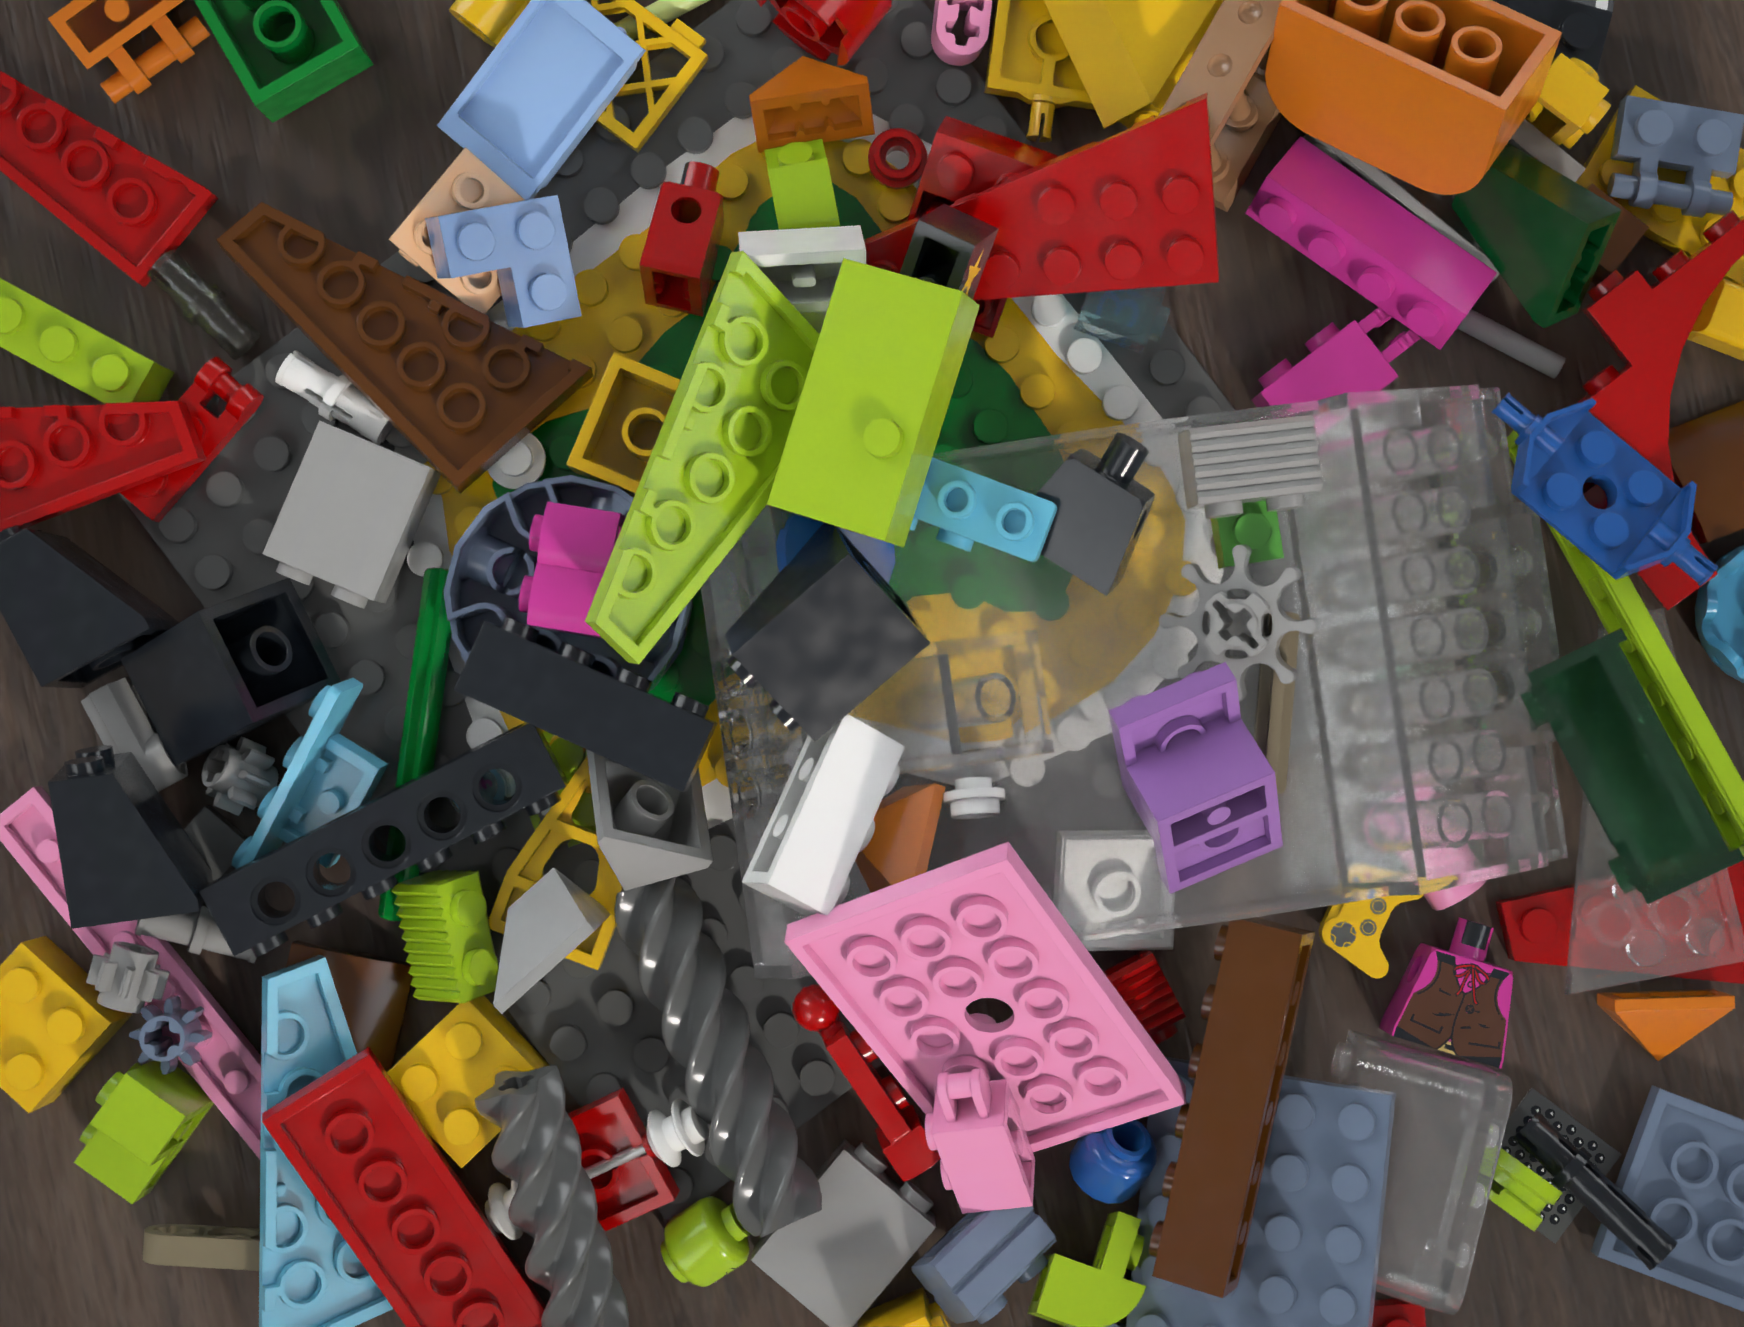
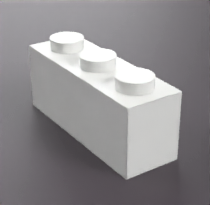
M849 714L816 742L808 735L742 883L803 915H814L816 913L828 915L835 906L840 905L849 891V873L857 855L865 849L874 834L875 822L873 819L882 798L892 790L897 782L900 773L898 762L905 746Z

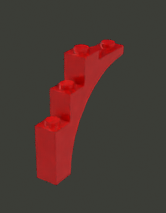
M1734 210L1724 215L1702 233L1709 242L1688 257L1681 249L1653 270L1652 274L1658 281L1652 286L1647 283L1638 270L1631 271L1623 277L1616 269L1587 291L1593 301L1582 309L1626 365L1617 371L1610 364L1594 375L1582 386L1588 394L1577 403L1593 398L1597 403L1588 412L1673 482L1674 476L1668 445L1671 392L1682 349L1704 303L1732 265L1744 255V215L1739 218ZM1584 483L1583 495L1586 501L1595 508L1606 509L1607 496L1605 491L1595 483ZM1691 531L1688 535V538L1691 540L1690 544L1707 557ZM1673 562L1666 567L1660 563L1636 572L1637 576L1667 611L1701 587ZM1714 571V574L1705 583L1718 574L1717 571Z

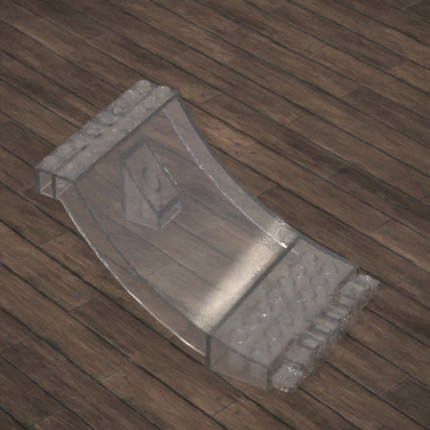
M1478 385L1349 392L1317 401L1169 418L933 454V458L1036 495L1071 454L1082 448L1101 459L1114 436L1119 432L1135 439L1149 450V454L1133 479L1150 489L1155 494V497L1124 576L1118 586L1107 596L1041 554L1036 562H1030L974 541L971 552L936 540L940 528L918 520L915 531L909 530L904 548L894 545L895 566L889 584L908 604L930 644L848 713L905 746L898 762L900 773L897 782L882 800L904 786L937 783L946 787L945 792L955 790L956 779L968 777H991L992 787L1005 789V800L999 801L1000 815L990 818L952 819L950 805L944 804L943 799L927 872L1009 842L1080 941L1233 921L1384 896L1422 895L1549 866L1548 862L1568 858L1552 741L1572 738L1540 517L1523 502H1516V496L1511 493L1513 475L1505 422L1491 413L1501 401L1500 388H1479ZM1313 415L1315 419L1316 442L1318 444L1317 453L1320 457L1319 466L1321 469L1320 478L1323 482L1322 490L1304 496L1305 507L1277 511L1284 558L1248 564L1249 573L1252 578L1264 585L1275 583L1286 568L1298 567L1302 573L1301 578L1288 585L1283 591L1281 597L1282 608L1284 611L1299 614L1301 620L1317 618L1321 624L1319 631L1313 634L1299 633L1296 669L1298 677L1295 681L1287 788L1284 793L1277 794L1283 846L1170 894L1159 875L1154 841L1122 786L1108 710L1123 705L1133 697L1147 695L1182 680L1178 675L1179 667L1190 662L1197 654L1198 642L1191 630L1182 626L1165 629L1159 624V618L1163 614L1172 612L1188 616L1198 607L1200 600L1199 591L1195 584L1181 575L1183 566L1196 563L1200 566L1207 579L1219 584L1229 580L1234 572V567L1218 568L1211 519H1206L1205 509H1187L1178 434L1189 428ZM770 505L765 506L701 587L741 881L745 876L808 736L801 727H798L794 732L790 731L777 718L769 706V703L774 698L760 683L753 689L749 688L736 675L727 662L733 655L725 634L780 573L777 567L776 541L780 529L785 527L786 521L790 517L788 515L790 512ZM1233 589L1231 591L1237 597L1250 596V592L1244 589ZM1226 608L1233 620L1231 626L1227 628L1232 636L1245 633L1250 638H1253L1251 636L1252 633L1247 628V623L1252 618L1250 612L1245 610L1234 613L1229 608ZM1208 614V620H1207L1208 630H1209V631H1210V614ZM1243 650L1229 651L1230 655L1233 656H1248V654ZM1213 661L1206 662L1201 666V668L1198 671L1207 670L1211 667L1219 665L1220 663ZM1260 663L1253 664L1247 670L1244 678L1247 696L1239 701L1241 719L1252 737L1254 735ZM854 862L849 873V891L841 904L871 893L856 862ZM742 883L755 978L797 979L811 976L784 942L787 924L811 915H803Z

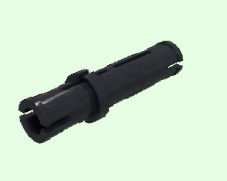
M1539 1111L1512 1138L1553 1176L1550 1181L1558 1189L1564 1187L1575 1196L1609 1231L1632 1250L1649 1270L1654 1269L1657 1264H1660L1678 1244L1674 1238L1670 1237L1652 1221L1617 1185L1613 1184L1589 1160L1592 1155L1584 1147L1578 1150Z

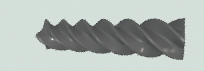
M678 876L617 893L614 910L615 923L619 935L626 946L639 956L638 975L644 994L655 1007L663 1012L661 1025L666 1048L676 1061L687 1068L685 1088L689 1104L700 1118L711 1125L709 1149L712 1159L718 1169L735 1182L733 1207L737 1219L754 1237L760 1235L761 1238L795 1221L821 1211L822 1193L819 1182L810 1167L797 1157L798 1136L795 1124L784 1108L772 1100L774 1079L771 1067L766 1058L748 1043L750 1034L748 1013L741 1000L724 987L726 981L724 955L718 945L700 931L703 910L697 893L687 882Z
M549 1065L526 1072L502 1071L497 1073L494 1086L475 1098V1106L480 1115L501 1128V1133L491 1155L493 1165L503 1175L518 1183V1188L509 1206V1219L513 1225L535 1239L525 1263V1273L529 1279L551 1292V1297L541 1318V1326L629 1327L627 1300L621 1284L613 1274L611 1244L605 1230L597 1220L598 1206L595 1190L590 1177L581 1165L582 1151L580 1139L572 1119L565 1110V1090L558 1067L556 1065Z

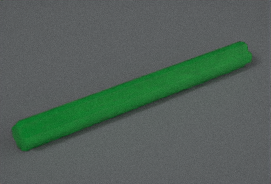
M432 567L427 568L424 572L395 788L432 770L434 767L452 635L450 621L447 619L443 592L449 569ZM390 825L386 854L397 855L405 850L406 840L401 830ZM414 864L394 875L398 883L419 876V869ZM391 888L380 894L378 914L379 917L385 920L401 922L402 918L396 915L400 907L394 904L397 895L391 892L393 889Z

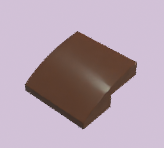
M1743 400L1669 429L1668 445L1675 484L1680 488H1683L1691 481L1697 484L1692 525L1700 544L1744 529Z
M298 940L292 942L286 967L317 955L326 957L357 1054L370 1047L385 1071L388 1072L394 1064L412 989L410 984L414 977L408 973L411 965L407 962L364 952L354 954Z

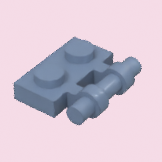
M1629 95L1625 96L1619 102L1610 159L1634 163L1632 176L1612 173L1607 186V195L1627 199L1629 206L1650 209L1653 204L1681 208L1682 215L1703 218L1706 213L1726 215L1730 212L1733 204V193L1712 189L1710 179L1711 176L1728 179L1736 174L1744 115ZM1658 167L1686 172L1685 183L1679 184L1658 180Z

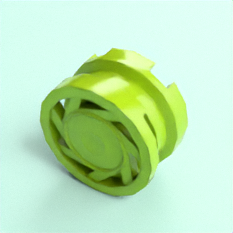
M1491 1142L1483 1153L1486 1158L1484 1164L1480 1169L1472 1168L1464 1181L1535 1232L1543 1221L1540 1215L1546 1204L1554 1205L1562 1192L1498 1145Z

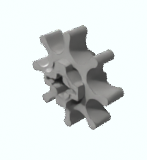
M1246 544L1236 545L1233 548L1234 572L1229 580L1224 583L1211 582L1205 577L1200 566L1196 563L1183 566L1181 575L1195 584L1199 591L1200 600L1198 607L1188 616L1170 612L1161 615L1159 618V624L1162 628L1186 627L1197 638V654L1190 662L1179 667V677L1183 679L1187 675L1197 672L1204 663L1209 661L1220 664L1226 662L1237 680L1239 701L1247 696L1244 678L1247 670L1253 664L1261 663L1270 666L1275 670L1283 684H1289L1296 680L1298 677L1297 670L1284 662L1280 655L1279 646L1281 639L1289 631L1296 630L1306 634H1313L1319 631L1321 626L1317 618L1305 620L1292 619L1282 608V593L1288 585L1301 578V570L1295 566L1288 567L1275 583L1271 585L1260 584L1249 573L1248 563L1252 549ZM1233 589H1244L1250 592V596L1237 597L1231 591ZM1226 608H1229L1234 613L1245 610L1250 612L1252 618L1248 621L1247 628L1252 633L1251 636L1253 638H1250L1245 633L1232 636L1227 628L1231 626L1233 620ZM1208 614H1210V631L1207 624ZM1269 614L1272 616L1271 634L1268 630ZM1243 650L1248 654V656H1233L1230 655L1229 651Z

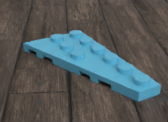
M321 955L262 976L259 1327H355L393 1309L262 1123V1113L357 1054L326 957Z

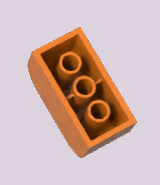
M1282 0L1278 7L1274 26V38L1270 45L1266 64V86L1272 101L1281 114L1304 133L1422 190L1443 195L1460 194L1471 190L1481 181L1537 103L1562 32L1493 0Z

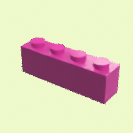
M1301 136L1267 175L1245 213L1439 350L1442 349L1497 274L1493 269Z

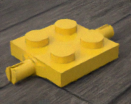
M996 0L984 93L1018 98L1027 104H1031L1029 128L1026 138L1036 141L1039 136L1042 119L1039 142L1052 141L1051 133L1055 108L1064 106L1093 110L1095 108L1044 0Z

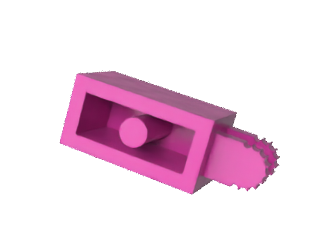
M1379 307L1359 323L1354 320L1341 331L1332 322L1305 343V346L1311 352L1306 358L1294 367L1285 358L1260 377L1258 381L1264 390L1251 401L1266 420L1313 415L1317 440L1399 377L1389 363L1421 338L1411 329L1408 332L1403 331L1389 342L1387 348L1380 352L1366 334L1373 328H1379L1392 318L1391 315Z

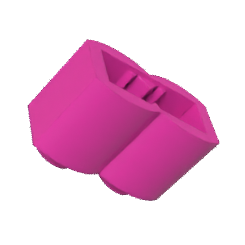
M548 501L544 515L535 514L530 529L529 550L538 552L534 576H524L519 595V611L527 613V625L534 628L602 638L585 622V619L626 517L617 512Z

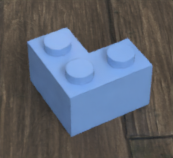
M558 195L425 218L437 278H456L497 270L508 327L526 328L582 316Z

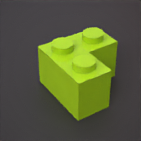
M151 1060L143 1065L136 1062L125 1074L120 1071L116 1072L100 1090L95 1101L102 1107L80 1136L79 1141L86 1146L74 1163L126 1201L134 1204L152 1191L214 1103L195 1079L180 1068L176 1067L175 1071L166 1075L162 1074L161 1062Z

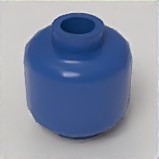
M1133 1120L1080 1137L1071 1150L1069 1168L1074 1181L1083 1192L1093 1199L1107 1204L1123 1203L1135 1196L1151 1174L1157 1162V1149L1152 1136L1143 1124Z

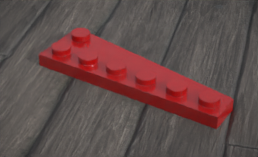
M0 71V171L134 281L146 287L219 198L204 186Z

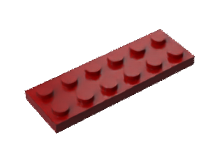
M370 1047L362 1050L262 1113V1123L406 1327H542L541 1318L546 1308L545 1303Z

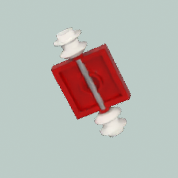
M624 1088L568 1113L579 1135L582 1151L581 1165L590 1177L595 1190L598 1206L597 1220L605 1232L674 1201L680 1190L666 1164L670 1167L679 1166L682 1158L681 1151L687 1149L696 1157L704 1153V1140L709 1138L708 1125L684 1100L676 1099L672 1102V1115L668 1117L659 1110L650 1111L646 1128ZM513 1180L511 1181L510 1190L499 1182L490 1186L488 1200L485 1203V1213L490 1225L496 1232L503 1233L511 1240H516L522 1236L523 1231L512 1224L508 1214L510 1203L518 1188V1183Z

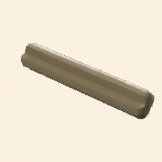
M1285 611L1292 619L1301 620L1299 614ZM1269 614L1268 630L1270 634L1272 632L1271 614ZM1296 630L1286 633L1281 639L1279 646L1280 655L1284 662L1297 669L1300 631ZM1260 663L1253 738L1275 771L1277 794H1281L1287 788L1296 680L1289 684H1283L1274 669Z

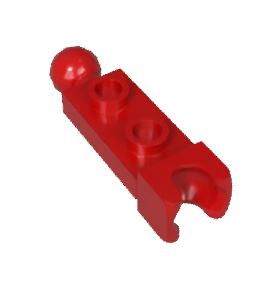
M812 984L803 987L793 1002L792 1013L796 1022L802 1028L820 1034L827 1051L879 1125L874 1131L881 1149L902 1181H909L922 1174L941 1159L938 1150L931 1151L928 1147L924 1121L914 1106H909L910 1102L891 1074L884 1079L880 1078L871 1064L878 1056L856 1029L849 1032L838 1016L839 1008L821 986Z

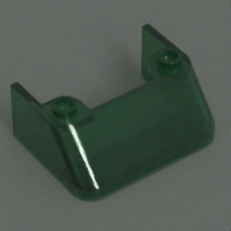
M1622 628L1527 673L1525 680L1530 690L1521 694L1520 697L1536 728L1548 723L1617 857L1608 860L1607 864L1621 891L1625 895L1635 890L1641 901L1648 905L1744 860V857L1739 848L1726 846L1621 649L1627 637Z

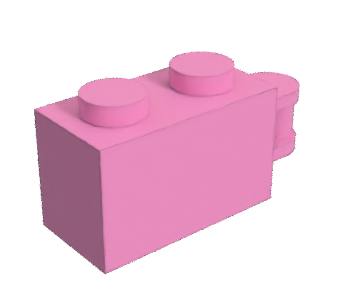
M983 1068L972 1069L971 1072L939 1073L935 1091L933 1113L926 1114L925 1135L929 1149L931 1151L938 1150L941 1158L940 1169L944 1188L954 1191L962 1214L1033 1206L1035 1157L1007 1079L988 1081Z

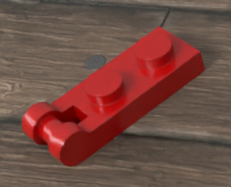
M218 356L211 358L203 365L195 376L192 385L178 400L187 404L207 460L120 492L152 521L159 523L254 414L263 401V394L250 383L245 385L239 383L231 376L232 368ZM216 394L227 403L225 410L219 417L206 407Z

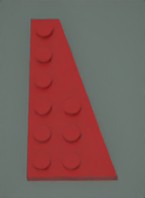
M1208 92L1187 101L1181 107L1157 117L1155 115L1133 124L1132 128L1097 143L1095 141L1009 177L999 185L978 194L974 192L960 198L950 205V207L999 228L973 300L1218 283L1220 275ZM919 216L865 239L866 264L900 273L918 219H920Z
M181 401L105 403L104 405L0 407V531L18 525L25 529L207 460L187 404Z

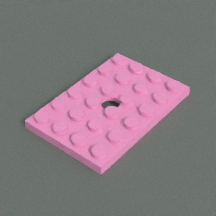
M1009 842L835 906L828 915L816 913L787 924L785 944L925 1114L933 1113L935 1091L939 1073H964L978 1068L984 1069L988 1081L1007 1079L1033 1152L1186 1104V1085ZM995 998L1007 1003L1014 1013L1006 1021L996 1023L992 1017L986 1014L974 1013L969 1015L966 1007L977 999Z

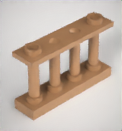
M1224 0L1159 114L1160 116L1181 107L1187 101L1208 92L1215 207L1226 212L1231 207L1282 116L1270 97L1265 80L1270 45L1274 38L1275 21L1278 7L1282 0Z

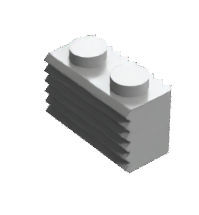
M1313 415L1189 428L1178 434L1187 509L1204 508L1206 519L1244 514L1242 503L1266 501L1267 512L1305 507L1304 496L1319 492L1323 487V482L1320 478V457L1317 453L1318 444L1316 442L1315 419Z

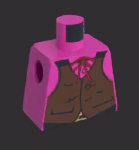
M1459 917L1449 951L1420 943L1381 1019L1379 1028L1391 1036L1501 1069L1506 1045L1513 972L1484 962L1494 928Z

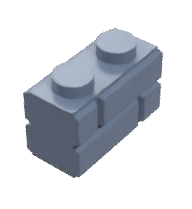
M1032 1206L967 1213L911 1266L914 1275L925 1289L934 1295V1300L951 1321L956 1324L975 1320L979 1324H983L989 1321L1007 1304L1008 1300L1003 1293L1016 1280L1023 1284L1035 1277L1047 1265L1048 1260L1043 1253L1056 1242V1236L1043 1219L1033 1212L1034 1208Z

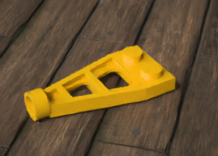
M586 756L559 795L562 800L550 808L507 870L488 921L491 930L504 934L508 908L544 876L545 864L562 842L570 839L591 845L598 854L599 866L596 887L590 896L603 905L611 915L565 958L599 970L616 928L614 910L616 895L624 889L598 845L596 831L577 825L572 819V814L585 789L591 785L588 758Z

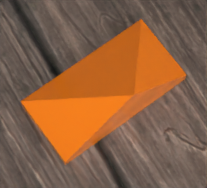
M801 56L749 95L758 153H762L766 149L781 147L791 142L823 139V143L875 135L867 76L818 60Z
M937 783L904 786L881 801L873 819L875 822L874 834L869 844L858 853L855 860L871 893L927 872L945 786Z
M1715 989L1597 993V1005L1652 1057L1660 1061L1735 1009V996Z

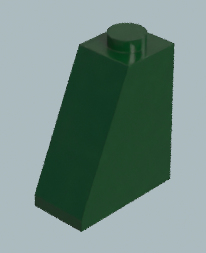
M1507 143L1481 181L1471 190L1456 194L1451 205L1533 321L1543 328L1578 313L1622 209L1510 143Z

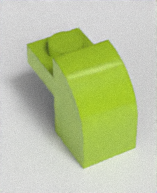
M823 139L791 142L781 147L764 150L779 230L840 226Z
M1120 1211L1108 1214L1092 1266L1056 1253L1045 1255L1048 1263L1040 1271L1027 1313L1065 1327H1105L1126 1317L1137 1306L1146 1289V1286L1124 1278L1126 1269L1134 1271L1141 1257L1144 1236L1137 1234L1141 1219Z

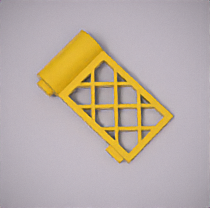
M455 0L449 11L477 37L492 47H496L531 0ZM591 0L592 6L603 15L626 12L636 19L639 40L635 42L646 50L641 57L644 82L624 84L615 97L646 93L649 113L636 130L632 132L615 119L612 100L607 106L606 111L596 121L638 153L709 60L708 55L701 50L706 44V39L678 18L671 27L635 0H610L611 3L599 4V0ZM645 27L656 34L658 38L646 39ZM673 47L689 59L676 77L652 80L649 50ZM665 90L655 103L654 91Z

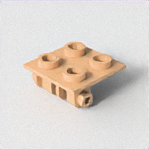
M465 147L388 240L400 249L398 252L415 267L419 265L458 300L486 314L502 295L497 270L456 278L438 279L425 218L518 202L524 199Z

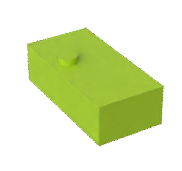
M843 258L767 505L904 548L980 305L963 291Z

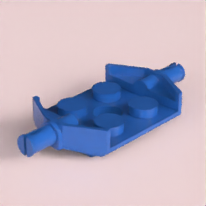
M1509 392L1501 399L1491 413L1495 414L1519 434L1514 441L1518 445L1511 493L1615 580L1660 563L1666 567L1672 562L1694 579L1699 586L1703 585L1714 574L1713 572L1717 570L1718 565L1714 564L1690 544L1691 540L1688 538V535L1691 533L1697 484L1691 481L1683 488H1680L1588 412L1597 403L1593 398L1554 411L1545 417L1539 414L1535 416L1512 397ZM1584 483H1595L1605 491L1607 496L1606 509L1595 508L1586 501L1583 495Z

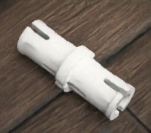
M294 350L293 354L290 353L280 366L275 382L297 393L318 407V414L327 420L337 419L377 445H380L392 431L394 426L355 388L344 374L339 377L316 365L315 362L306 358L297 350Z

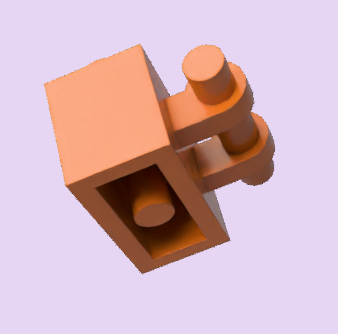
M73 0L48 18L87 70L106 56L113 62L119 71L100 85L115 104L132 91H135L138 95L152 85L149 81L150 78L176 60L181 64L195 55L192 48L210 36V33L196 15L177 29L167 17L166 13L184 0ZM149 25H152L162 40L133 60L122 45Z

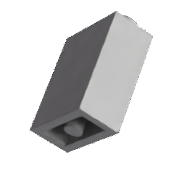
M319 420L262 554L280 561L275 572L310 586L313 576L335 584L331 595L363 609H365L368 599L386 604L441 474L429 466Z
M846 1139L841 1142L815 1173L822 1193V1210L763 1236L754 1246L751 1261L829 1327H853L936 1228L935 1215L930 1211L934 1203L922 1190L910 1181H906L901 1187L884 1172L888 1164L876 1151L863 1142L855 1148Z

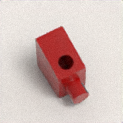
M695 161L687 162L684 166L680 184L668 181L663 182L661 185L639 264L645 304L702 317L704 315L724 226L723 196L715 192L720 172L709 164Z

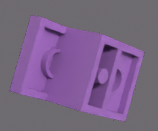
M1226 662L1204 671L1193 672L1178 682L1147 695L1133 697L1123 705L1108 710L1122 786L1154 841L1159 875L1170 894L1283 846L1275 771L1241 719L1237 680Z

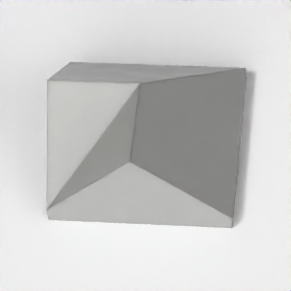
M587 750L597 842L624 891L709 867L713 862L699 767L689 789L682 792Z
M554 867L508 908L493 1006L501 1014L589 937L611 915L603 905Z

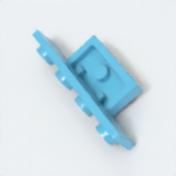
M932 457L910 530L915 531L918 520L940 528L936 540L971 552L974 541L1024 560L1036 562L1039 559L1057 512V505L1052 501Z
M350 678L332 686L327 685L317 694L309 709V716L313 720L305 736L299 737L287 751L283 760V766L287 768V771L279 786L272 788L262 800L257 811V816L262 820L254 835L249 836L236 851L232 859L233 867L238 869L281 847L283 841L289 843L370 801L388 763L339 734L363 688V683L355 678ZM335 853L325 854L321 857L319 864L329 868L338 862L341 855Z

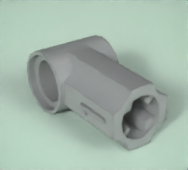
M129 677L106 684L91 692L81 701L102 743L113 746L114 754L132 752L158 792L188 776L186 762L175 766L171 761Z

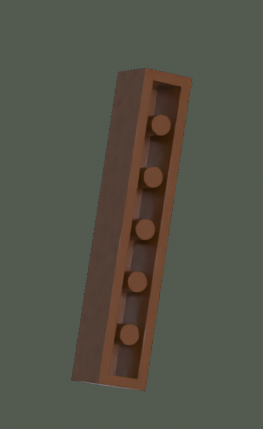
M1249 915L1232 916L1229 926L1222 925L1218 932L1214 948V959L1221 961L1216 985L1210 984L1208 986L1201 1007V1018L1208 1021L1203 1044L1197 1043L1195 1045L1188 1066V1078L1195 1080L1190 1103L1186 1102V1104L1181 1106L1175 1126V1137L1182 1139L1178 1160L1177 1162H1170L1162 1185V1196L1169 1198L1164 1221L1159 1220L1154 1227L1149 1245V1255L1156 1257L1153 1277L1220 1298H1224L1238 1287L1315 936L1313 931Z

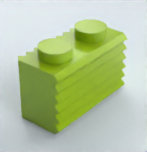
M436 870L402 881L394 886L391 891L397 895L394 904L400 907L396 915L402 918L399 927L404 930L401 938L407 942L403 950L409 953L406 962L411 965L408 973L414 977L410 985L416 988L413 997L418 1000L466 1003L494 992L498 975V960L495 956L487 916V904L483 895L479 870L473 872L471 870Z

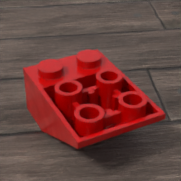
M945 116L936 132L907 221L918 216L922 218L942 204L950 206L960 198L974 192L978 194L1005 182L1007 178L1056 158L1058 155ZM1007 298L975 300L980 307L972 331L993 338Z

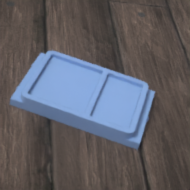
M531 0L437 126L461 147H466L523 199H533L540 189L548 185L636 70L637 62L646 50L629 37L623 27H617L586 0Z

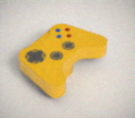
M1355 862L1349 865L1320 923L1318 932L1321 941L1368 976L1376 979L1384 977L1388 972L1389 964L1380 948L1379 940L1382 930L1395 906L1403 902L1417 900L1424 895L1426 890L1424 881L1417 876L1364 862Z

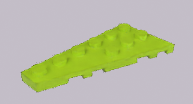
M744 251L731 252L585 619V622L628 663L640 664L767 505L820 335Z

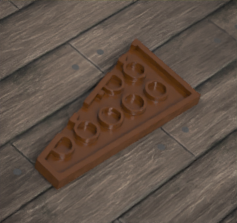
M260 202L216 239L226 255L460 494L593 377L591 367L573 358L570 361L546 349L543 343L525 334L520 336L490 321L488 315L408 275L403 277L381 266L378 260L360 251L355 253L327 239L323 232L263 202Z

